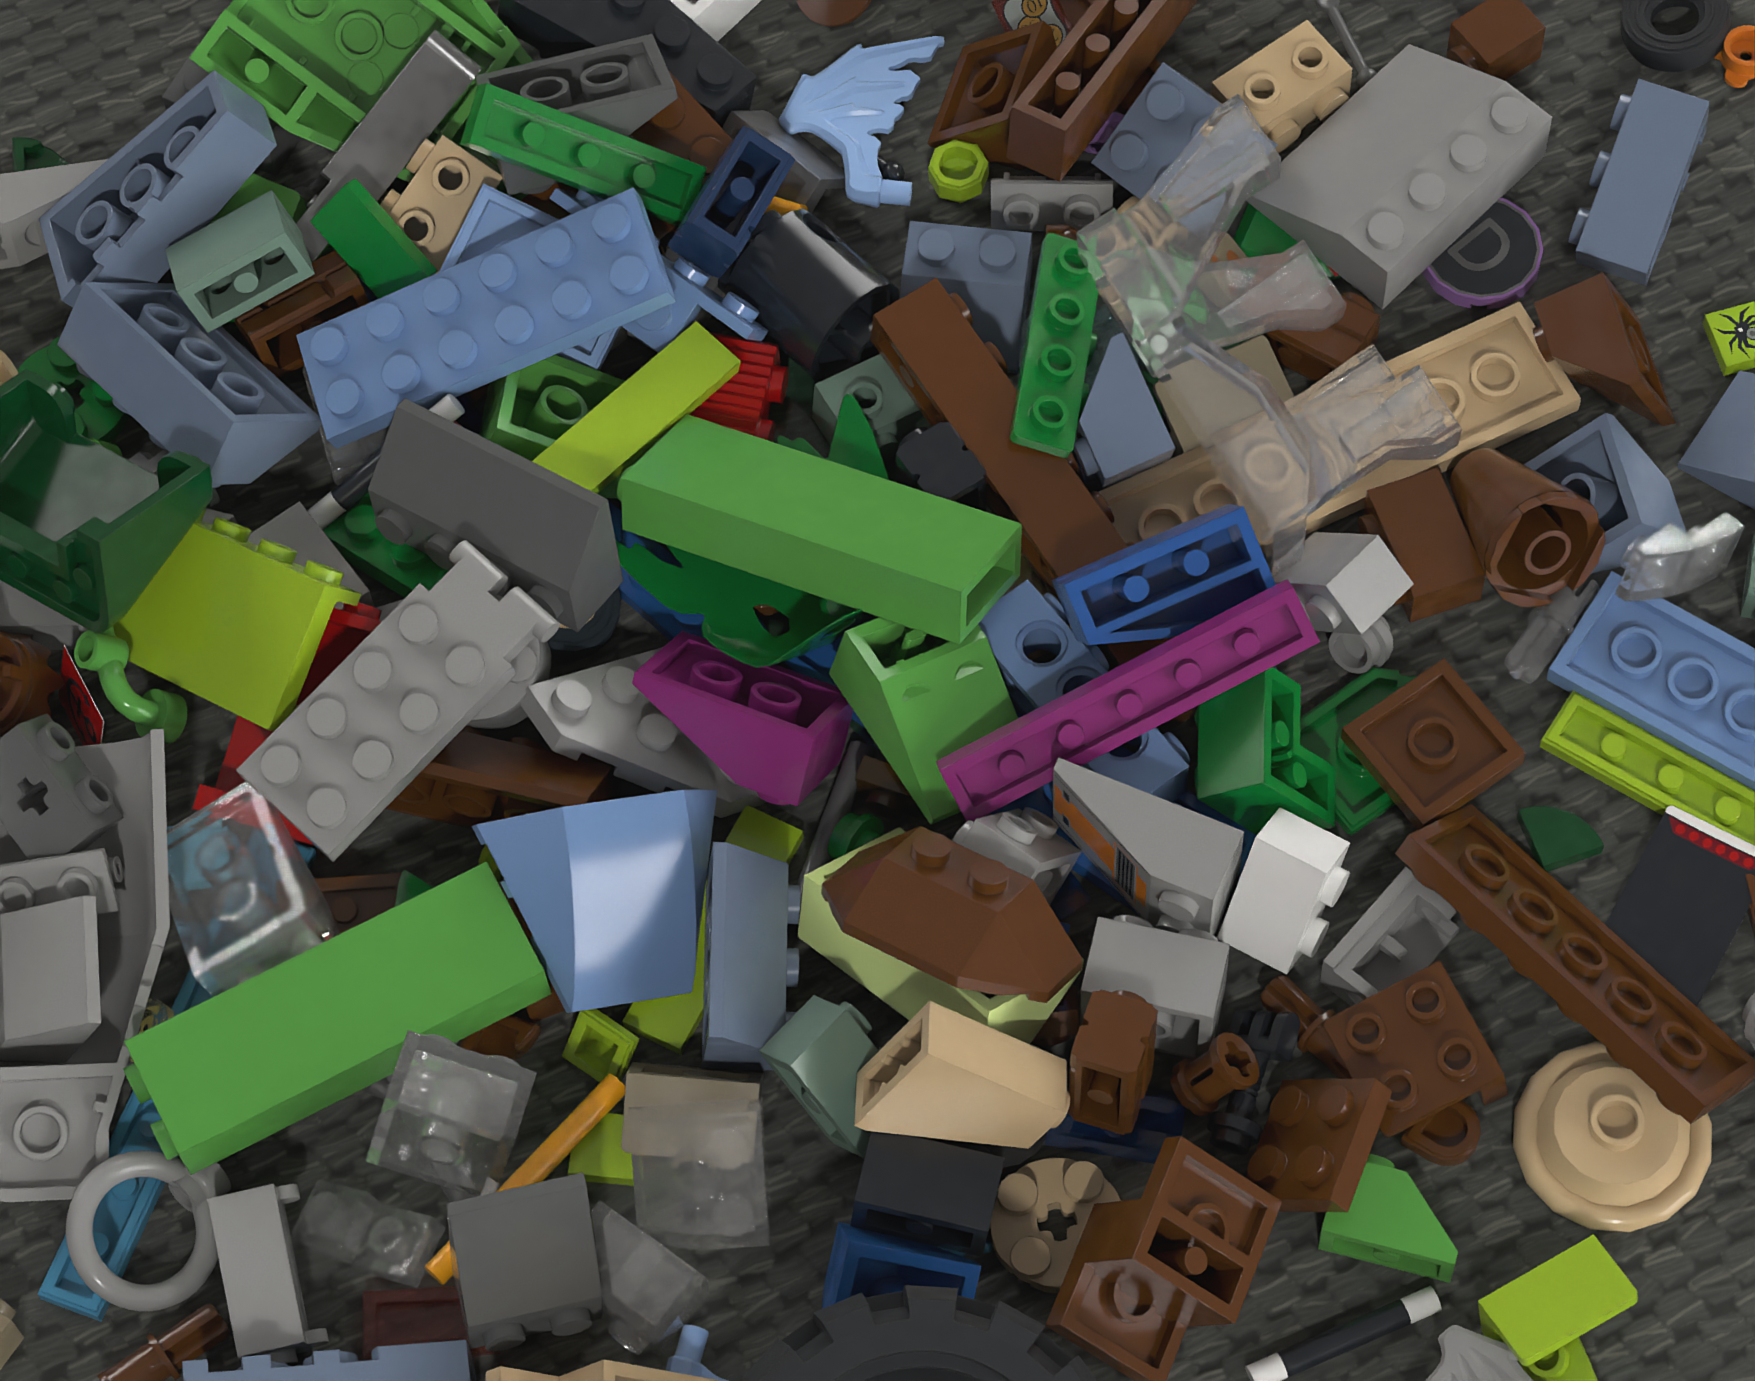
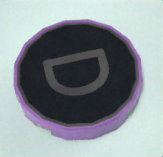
M1499 198L1422 273L1437 294L1455 305L1471 308V304L1476 306L1487 305V309L1504 307L1523 297L1537 280L1543 254L1539 228L1526 211L1507 199Z

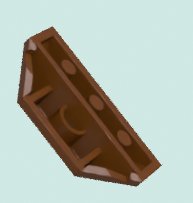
M922 826L859 851L822 883L821 895L829 903L831 912L843 933L956 988L996 995L1025 994L1028 1000L1047 1003L1081 971L1082 957L1033 879L1006 867L999 861L989 859L949 840L942 834L932 832Z

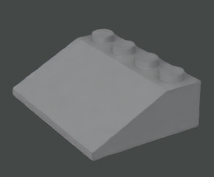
M1408 44L1246 194V201L1383 310L1545 156L1552 116L1506 81Z

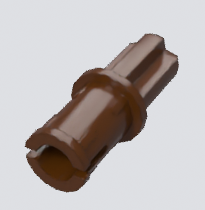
M1279 975L1273 979L1260 995L1262 1005L1268 1011H1273L1276 1014L1279 1012L1296 1013L1300 1020L1297 1048L1302 1053L1310 1051L1338 1079H1352L1324 1028L1325 1020L1337 1013L1333 1009L1325 1012L1287 976Z
M206 1304L155 1338L152 1332L146 1337L149 1342L119 1363L99 1373L97 1377L100 1381H165L172 1376L176 1381L181 1377L178 1370L183 1368L182 1361L194 1360L226 1339L230 1333L229 1327L216 1307L212 1304Z

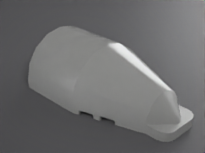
M150 729V733L141 738L75 747V752L92 775L100 778L108 786L113 796V804L124 817L83 850L104 848L108 857L118 856L120 858L123 868V879L121 882L114 883L120 909L119 911L97 914L101 1024L67 1062L0 1060V1201L71 1200L83 1179L96 1166L109 1159L108 1131L125 1078L123 1068L129 1065L131 1058L124 1041L138 1035L170 929L164 729ZM0 821V864L29 860Z

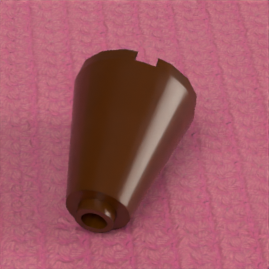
M1491 448L1475 450L1463 457L1455 466L1450 479L1452 494L1488 582L1502 599L1519 607H1541L1554 602L1549 595L1558 592L1566 586L1571 591H1574L1586 581L1599 563L1605 544V531L1599 525V514L1586 498Z

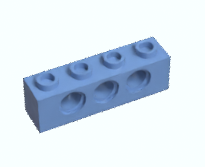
M1028 579L1001 597L978 623L988 639L1010 699L1023 715L1088 683L1109 670L1108 662L1096 644L1088 645L1076 640L1073 631L1068 626L1069 622L1063 607L1058 600L1050 593L1042 596ZM1037 650H1047L1057 656L1048 663H1035L1027 658L1030 653ZM1155 727L1126 742L1138 750L1135 754L1129 757H1116L1107 752L1081 766L1173 802L1187 792L1190 758L1184 746L1172 733L1166 732L1162 735Z

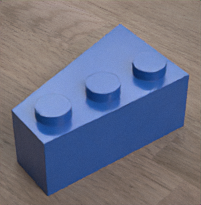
M1226 504L1051 580L1076 640L1088 645L1164 639L1178 636L1276 585L1244 506Z

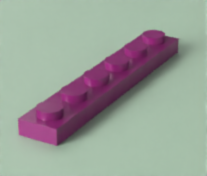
M1286 579L937 760L936 764L966 821L972 820L974 822L977 818H981L1053 781V768L1058 758L1082 766L1316 645L1320 640L1293 586Z

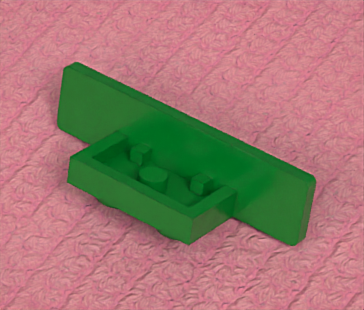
M1048 233L1041 246L1009 438L1013 443L1062 458H1067L1074 448L1078 419L1082 415L1089 394V384L1084 383L1086 369L1092 360L1097 343V333L1092 332L1104 260V251L1099 247L1054 233Z

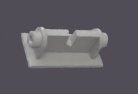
M1004 172V178H992L991 229L1044 231L1045 225L1063 224L1072 226L1078 231H1098L1112 218L1113 179H1101V173H1095V177L1064 176L1059 182L1056 180H1046V176H1010V172Z
M100 848L0 864V914L79 896H96L97 914L119 911L120 906L114 883L121 882L123 879V868L120 858L118 856L108 857L105 849Z

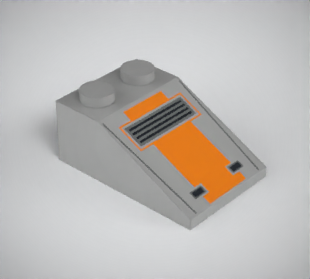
M1058 758L1053 768V820L1135 911L1144 920L1155 926L1156 929L1179 933L1183 929H1198L1214 935L1239 879L1244 831Z

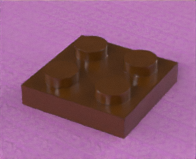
M1445 658L1344 726L1341 732L1342 741L1417 830L1462 807L1522 765L1526 755L1524 750Z
M1376 1078L1282 1080L1278 1093L1271 1103L1270 1114L1256 1151L1249 1161L1246 1178L1281 1200L1280 1212H1348L1392 1090Z

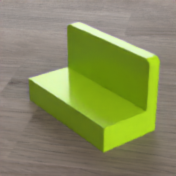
M1593 1234L1478 1300L1481 1331L1486 1337L1502 1343L1505 1342L1520 1364L1529 1366L1635 1305L1638 1301V1294L1636 1288Z

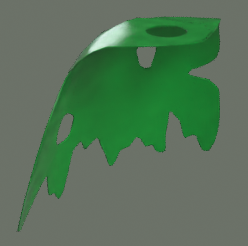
M846 394L842 399L828 458L821 456L803 438H796L791 441L781 435L777 437L778 444L889 480L873 430L859 403L851 394ZM616 541L620 565L643 588L671 610L681 614H702L704 616L701 628L703 636L722 652L756 668L783 662L806 654L821 646H826L844 636L845 631L863 624L874 616L861 611L862 609L857 610L669 545L667 547L683 568L661 561L638 543H634L631 548H627ZM769 605L789 619L790 631L780 636H773L762 627L753 607Z

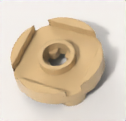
M1047 1158L1021 1167L1016 1173L1008 1175L1001 1181L990 1222L991 1241L1000 1263L1011 1274L1013 1273L1020 1280L1029 1283L1031 1287L1043 1292L1058 1293L1094 1204L1121 1201L1118 1193L1104 1178L1101 1170L1095 1164L1088 1161L1077 1162L1067 1158ZM1061 1209L1064 1217L1075 1218L1077 1225L1067 1228V1239L1054 1241L1051 1231L1040 1232L1038 1223L1048 1219V1211Z

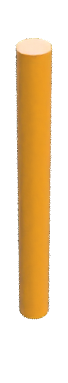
M609 1073L496 1192L542 1182L623 1098L626 1086L617 1077ZM450 1241L424 1266L427 1272L442 1285L453 1276Z

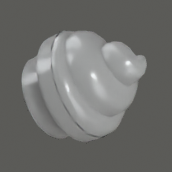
M1383 616L1379 617L1362 635L1331 632L1329 650L1333 659L1343 669L1356 674L1365 673L1372 667L1380 668L1389 659L1393 651V636L1386 619Z

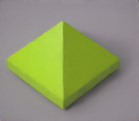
M598 1009L580 1011L562 1057L598 1082H601L609 1073L622 1082L640 1038Z

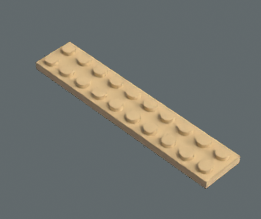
M1519 301L1302 399L1284 409L1249 423L1231 433L1196 447L1189 452L1101 490L1099 493L1110 506L1115 520L1112 525L1125 543L1129 541L1135 544L1226 504L1244 506L1261 550L1265 554L1364 509L1366 493L1369 489L1437 467L1440 473L1455 467L1463 457L1475 450L1482 448L1495 449L1578 411L1581 398L1556 360L1547 363L1543 358L1533 334V328L1536 326ZM1022 554L1020 576L1004 595L1028 579L1043 596L1048 591ZM1037 650L1030 653L1027 658L1032 661L1050 651Z

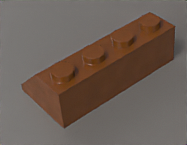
M466 725L385 809L473 829L472 826L510 817L565 806L614 800L617 795L618 786L613 775V766L607 765L604 761L581 753L576 761L559 753L546 751L542 745L530 739L513 737L507 742L485 737L478 729Z

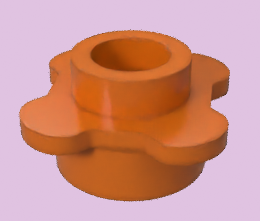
M1743 25L1731 30L1725 37L1722 50L1714 57L1720 60L1725 69L1724 80L1731 87H1745L1749 80L1755 78V26ZM1742 54H1749L1751 59L1746 61L1741 59L1740 56Z

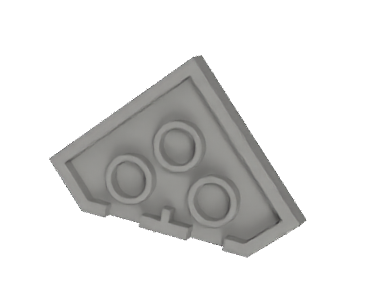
M662 648L532 684L525 689L527 694L520 705L551 750L576 761L581 753L614 765V776L657 793H662L665 787L676 791L717 790L714 816L719 818L742 812L744 807L748 805L754 808L767 802L761 799L756 791L737 785L632 684L634 672Z

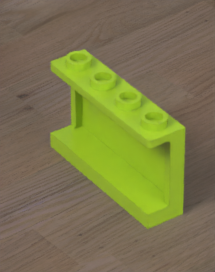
M204 509L125 617L113 625L115 636L127 642L129 662L267 730L275 731L298 708V705H296L335 604L342 602L357 606L361 593L342 585L341 581L344 573L337 569L312 560H307L305 567L295 563L294 560L298 552L287 546L261 538L259 545L249 542L251 530L242 525L219 517H215L213 524L204 521L203 517L206 509Z

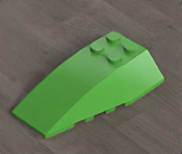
M233 0L189 57L191 61L209 74L215 70L264 105L267 117L287 132L334 152H338L434 30L438 31L482 67L478 75L534 62L513 33L501 22L484 0ZM474 78L427 139L436 144L441 136L444 135L501 174L494 157L460 145L477 89L476 79ZM407 163L397 178L410 183L415 175L406 169ZM502 179L496 190L508 195ZM520 192L509 196L521 201L528 194Z

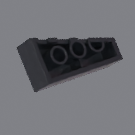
M499 0L497 17L516 38L539 49V57L542 59L653 34L668 71L674 75L721 128L731 111H750L757 76L670 0Z

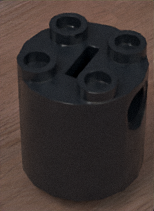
M799 209L790 211L783 216L775 210L765 213L751 233L750 238L753 241L740 258L729 266L720 279L718 278V288L727 295L728 292H732L754 306L760 312L755 321L768 330L765 336L774 344H778L785 354L811 377L820 382L879 355L880 353L870 340L873 315L900 299L898 288L811 212Z

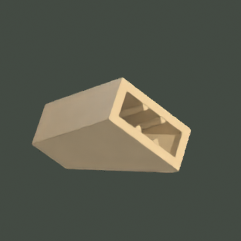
M929 1001L857 1072L854 1126L865 1131L1029 1149L1050 1128L1058 1127L1068 1112L1070 1094L1067 1091V1060Z

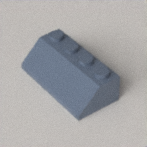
M84 282L57 345L77 363L76 368L82 375L97 382L113 398L112 402L119 410L131 415L149 432V438L153 443L169 452L179 450L188 453L209 464L212 488L226 484H250L319 430L322 424L320 417L222 326L209 333L206 332L177 293L174 283Z

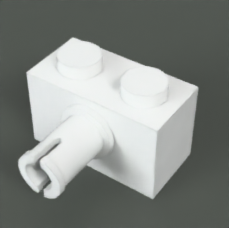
M1279 808L1255 837L1217 939L1230 944V946L1285 974L1291 970L1302 954L1312 958L1320 947L1329 927V922L1321 918L1325 905L1334 906L1350 874L1349 871L1341 868L1350 842Z

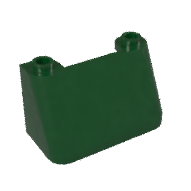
M25 369L0 386V580L88 630L96 633L105 632L125 617L212 500L213 489L210 465L196 456L176 450L161 458L158 462L157 475L78 434L74 417L75 405L67 390L61 385L52 383L36 373Z

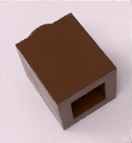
M1486 0L1451 23L1447 59L1505 81L1541 57L1546 27L1521 0Z

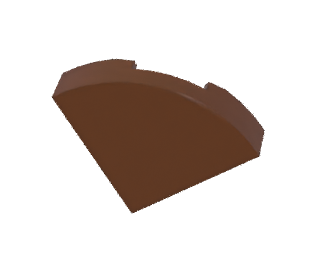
M509 1015L463 1038L453 1060L454 1066L469 1071H489L504 1067L519 1059L534 1045L541 1033L540 1026Z

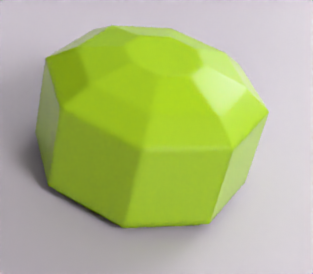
M954 139L935 148L928 166L929 181L939 198L963 203L982 194L989 175L988 161L978 144Z

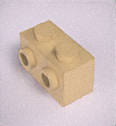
M1306 20L1212 82L1211 96L1278 144L1273 153L1277 154L1294 144L1300 136L1302 129L1317 119L1325 122L1349 100L1352 68L1314 26Z
M444 135L441 136L436 144L427 138L423 141L406 166V169L415 175L402 195L391 189L380 204L438 270L435 274L439 273L483 183L496 189L502 181L501 174Z

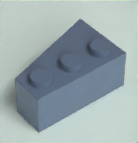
M1638 79L1632 96L1621 94L1610 125V129L1619 131L1612 153L1600 151L1591 175L1589 186L1598 188L1591 210L1580 207L1568 242L1578 245L1576 248V263L1645 286L1647 285L1669 229L1681 190H1684L1690 174L1688 170L1697 145L1702 144L1706 134L1710 101L1642 79Z

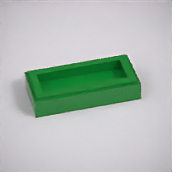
M356 178L346 183L310 220L311 224L378 299L428 278L438 271Z

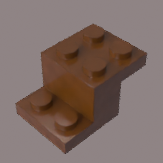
M1184 1137L1165 1138L1141 1199L1094 1204L1045 1326L1134 1381H1166L1187 1327L1236 1323L1282 1201Z

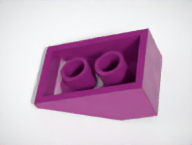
M681 631L634 672L632 684L737 785L756 791L761 799L769 803L798 806L839 764L842 758L853 709L839 688L829 683L776 664L757 668L750 666L722 652L707 639L685 631Z

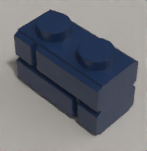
M743 126L723 151L667 245L672 251L712 277L720 279L740 255L752 231L762 218L795 159L790 153L753 129Z

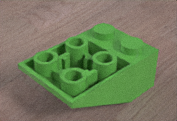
M879 617L845 631L829 675L931 825L961 812L938 769L936 761L1018 719L988 639L978 624L960 644Z

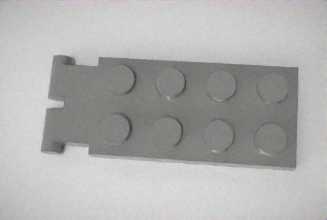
M467 540L460 542L452 550L449 560L455 565L430 591L419 583L236 770L251 787L332 862L516 675L513 666L509 663L534 637L538 638L542 643L548 641L560 626L556 619L518 586L511 589L500 601L495 599L494 596L504 587L508 577Z

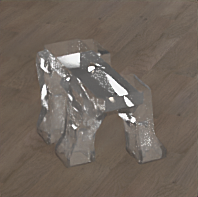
M1237 94L1214 110L1191 142L1137 204L1120 215L1113 208L1077 231L1078 255L1094 278L1097 291L1152 377L1155 378L1157 376L1208 453L1211 467L1236 505L1244 506L1255 534L1260 541L1263 540L1267 564L1272 577H1275L1302 560L1307 517L1339 492L1389 460L1439 458L1458 446L1462 428L1419 364L1400 377L1395 378L1373 344L1351 357L1304 392L1285 402L1282 401L1267 378L1222 349V347L1277 329L1322 332L1343 319L1347 305L1304 240H1301L1283 253L1209 263L1245 200L1280 178V155L1240 95Z

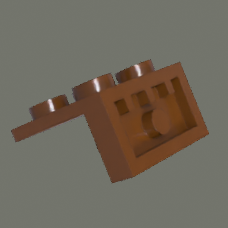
M1440 960L1326 1019L1324 1022L1325 1031L1351 1078H1376L1392 1090L1379 1126L1380 1131L1385 1137H1391L1475 1092L1479 1095L1484 1106L1508 1095L1504 1072Z

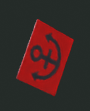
M64 645L61 677L65 683L62 688H59V699L83 746L101 744L104 720Z

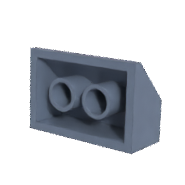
M713 842L706 877L701 1068L773 1070L759 1050L796 1013L786 1012V987L797 988L799 975V949L787 948V924L799 923L800 885H788V863L727 842Z

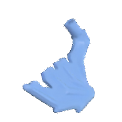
M925 37L863 48L862 44H857L814 76L803 74L798 81L785 109L779 117V124L791 135L799 132L813 133L842 155L845 172V192L847 198L851 201L875 208L880 207V203L910 206L912 182L883 179L877 161L881 142L871 135L876 133L889 134L894 130L895 122L904 114V107L898 103L911 100L920 84V77L911 70H894L900 69L912 62H930L937 49L945 45L944 37Z

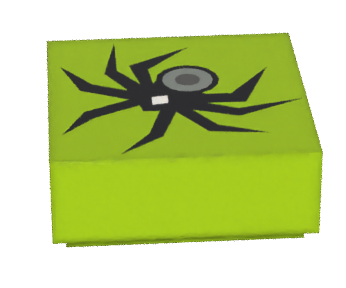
M1755 301L1705 314L1702 325L1723 376L1737 373L1740 370L1745 371L1755 368Z

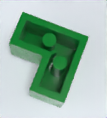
M1271 667L1203 702L1196 709L1198 765L1194 771V782L1197 789V799L1258 835L1279 808L1322 829L1335 827V767L1300 745V684L1274 667Z

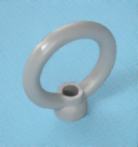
M144 1150L121 1153L96 1166L83 1179L75 1191L66 1219V1241L69 1255L78 1275L84 1283L107 1302L134 1311H157L170 1308L192 1296L208 1279L218 1260L207 1199L225 1195L231 1190L230 1180L224 1170L216 1162L190 1175L185 1164L180 1159L174 1157L167 1160L164 1153ZM137 1177H150L168 1183L174 1198L185 1209L193 1213L195 1221V1244L189 1260L174 1276L155 1284H136L114 1274L99 1256L93 1237L94 1216L102 1198L117 1184Z

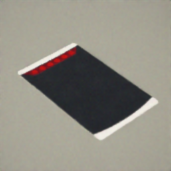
M1668 806L1605 923L1608 928L1696 1007L1752 903L1745 874L1755 876V846L1675 806Z

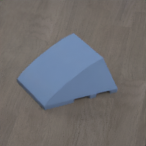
M677 790L565 806L472 826L480 844L487 845L504 878L500 883L507 897L514 898L532 933L530 942L566 1013L692 992L717 790Z

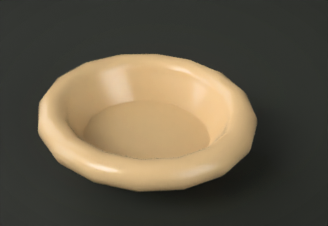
M1595 1041L1558 1053L1530 1077L1514 1109L1513 1150L1527 1185L1554 1213L1591 1230L1632 1232L1668 1220L1696 1196L1711 1164L1712 1123L1708 1113L1690 1124L1681 1115L1666 1109L1658 1100L1653 1089L1632 1070L1616 1063L1609 1056L1606 1046L1601 1042Z

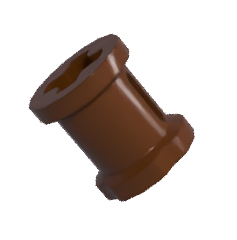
M1224 1032L1211 1041L1209 1050L1195 1060L1185 1058L1172 1067L1170 1083L1174 1094L1184 1107L1197 1116H1206L1216 1110L1219 1105V1099L1232 1090H1246L1257 1083L1260 1076L1259 1065L1255 1054L1242 1038L1233 1033ZM1234 1063H1237V1064H1238V1068H1237V1067H1234V1066H1232V1067H1230V1066L1233 1065ZM1191 1081L1199 1082V1083H1197L1196 1085L1193 1086V1085L1191 1084Z

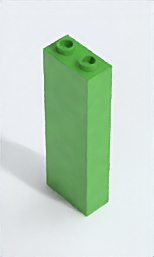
M688 414L679 420L665 435L660 437L654 446L633 466L626 468L618 484L617 496L622 504V530L857 610L862 609L861 611L957 644H960L1020 576L1021 523Z
M485 862L124 1041L134 1063L123 1068L140 1104L151 1099L154 1102L161 1119L150 1124L166 1159L170 1160L179 1155L190 1175L552 993L541 963L488 863Z

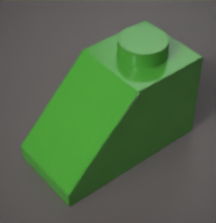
M1369 1154L1349 1211L1326 1212L1318 1249L1448 1283L1451 1282L1458 1255L1454 1244L1406 1171L1395 1169L1394 1164L1390 1160L1374 1154Z

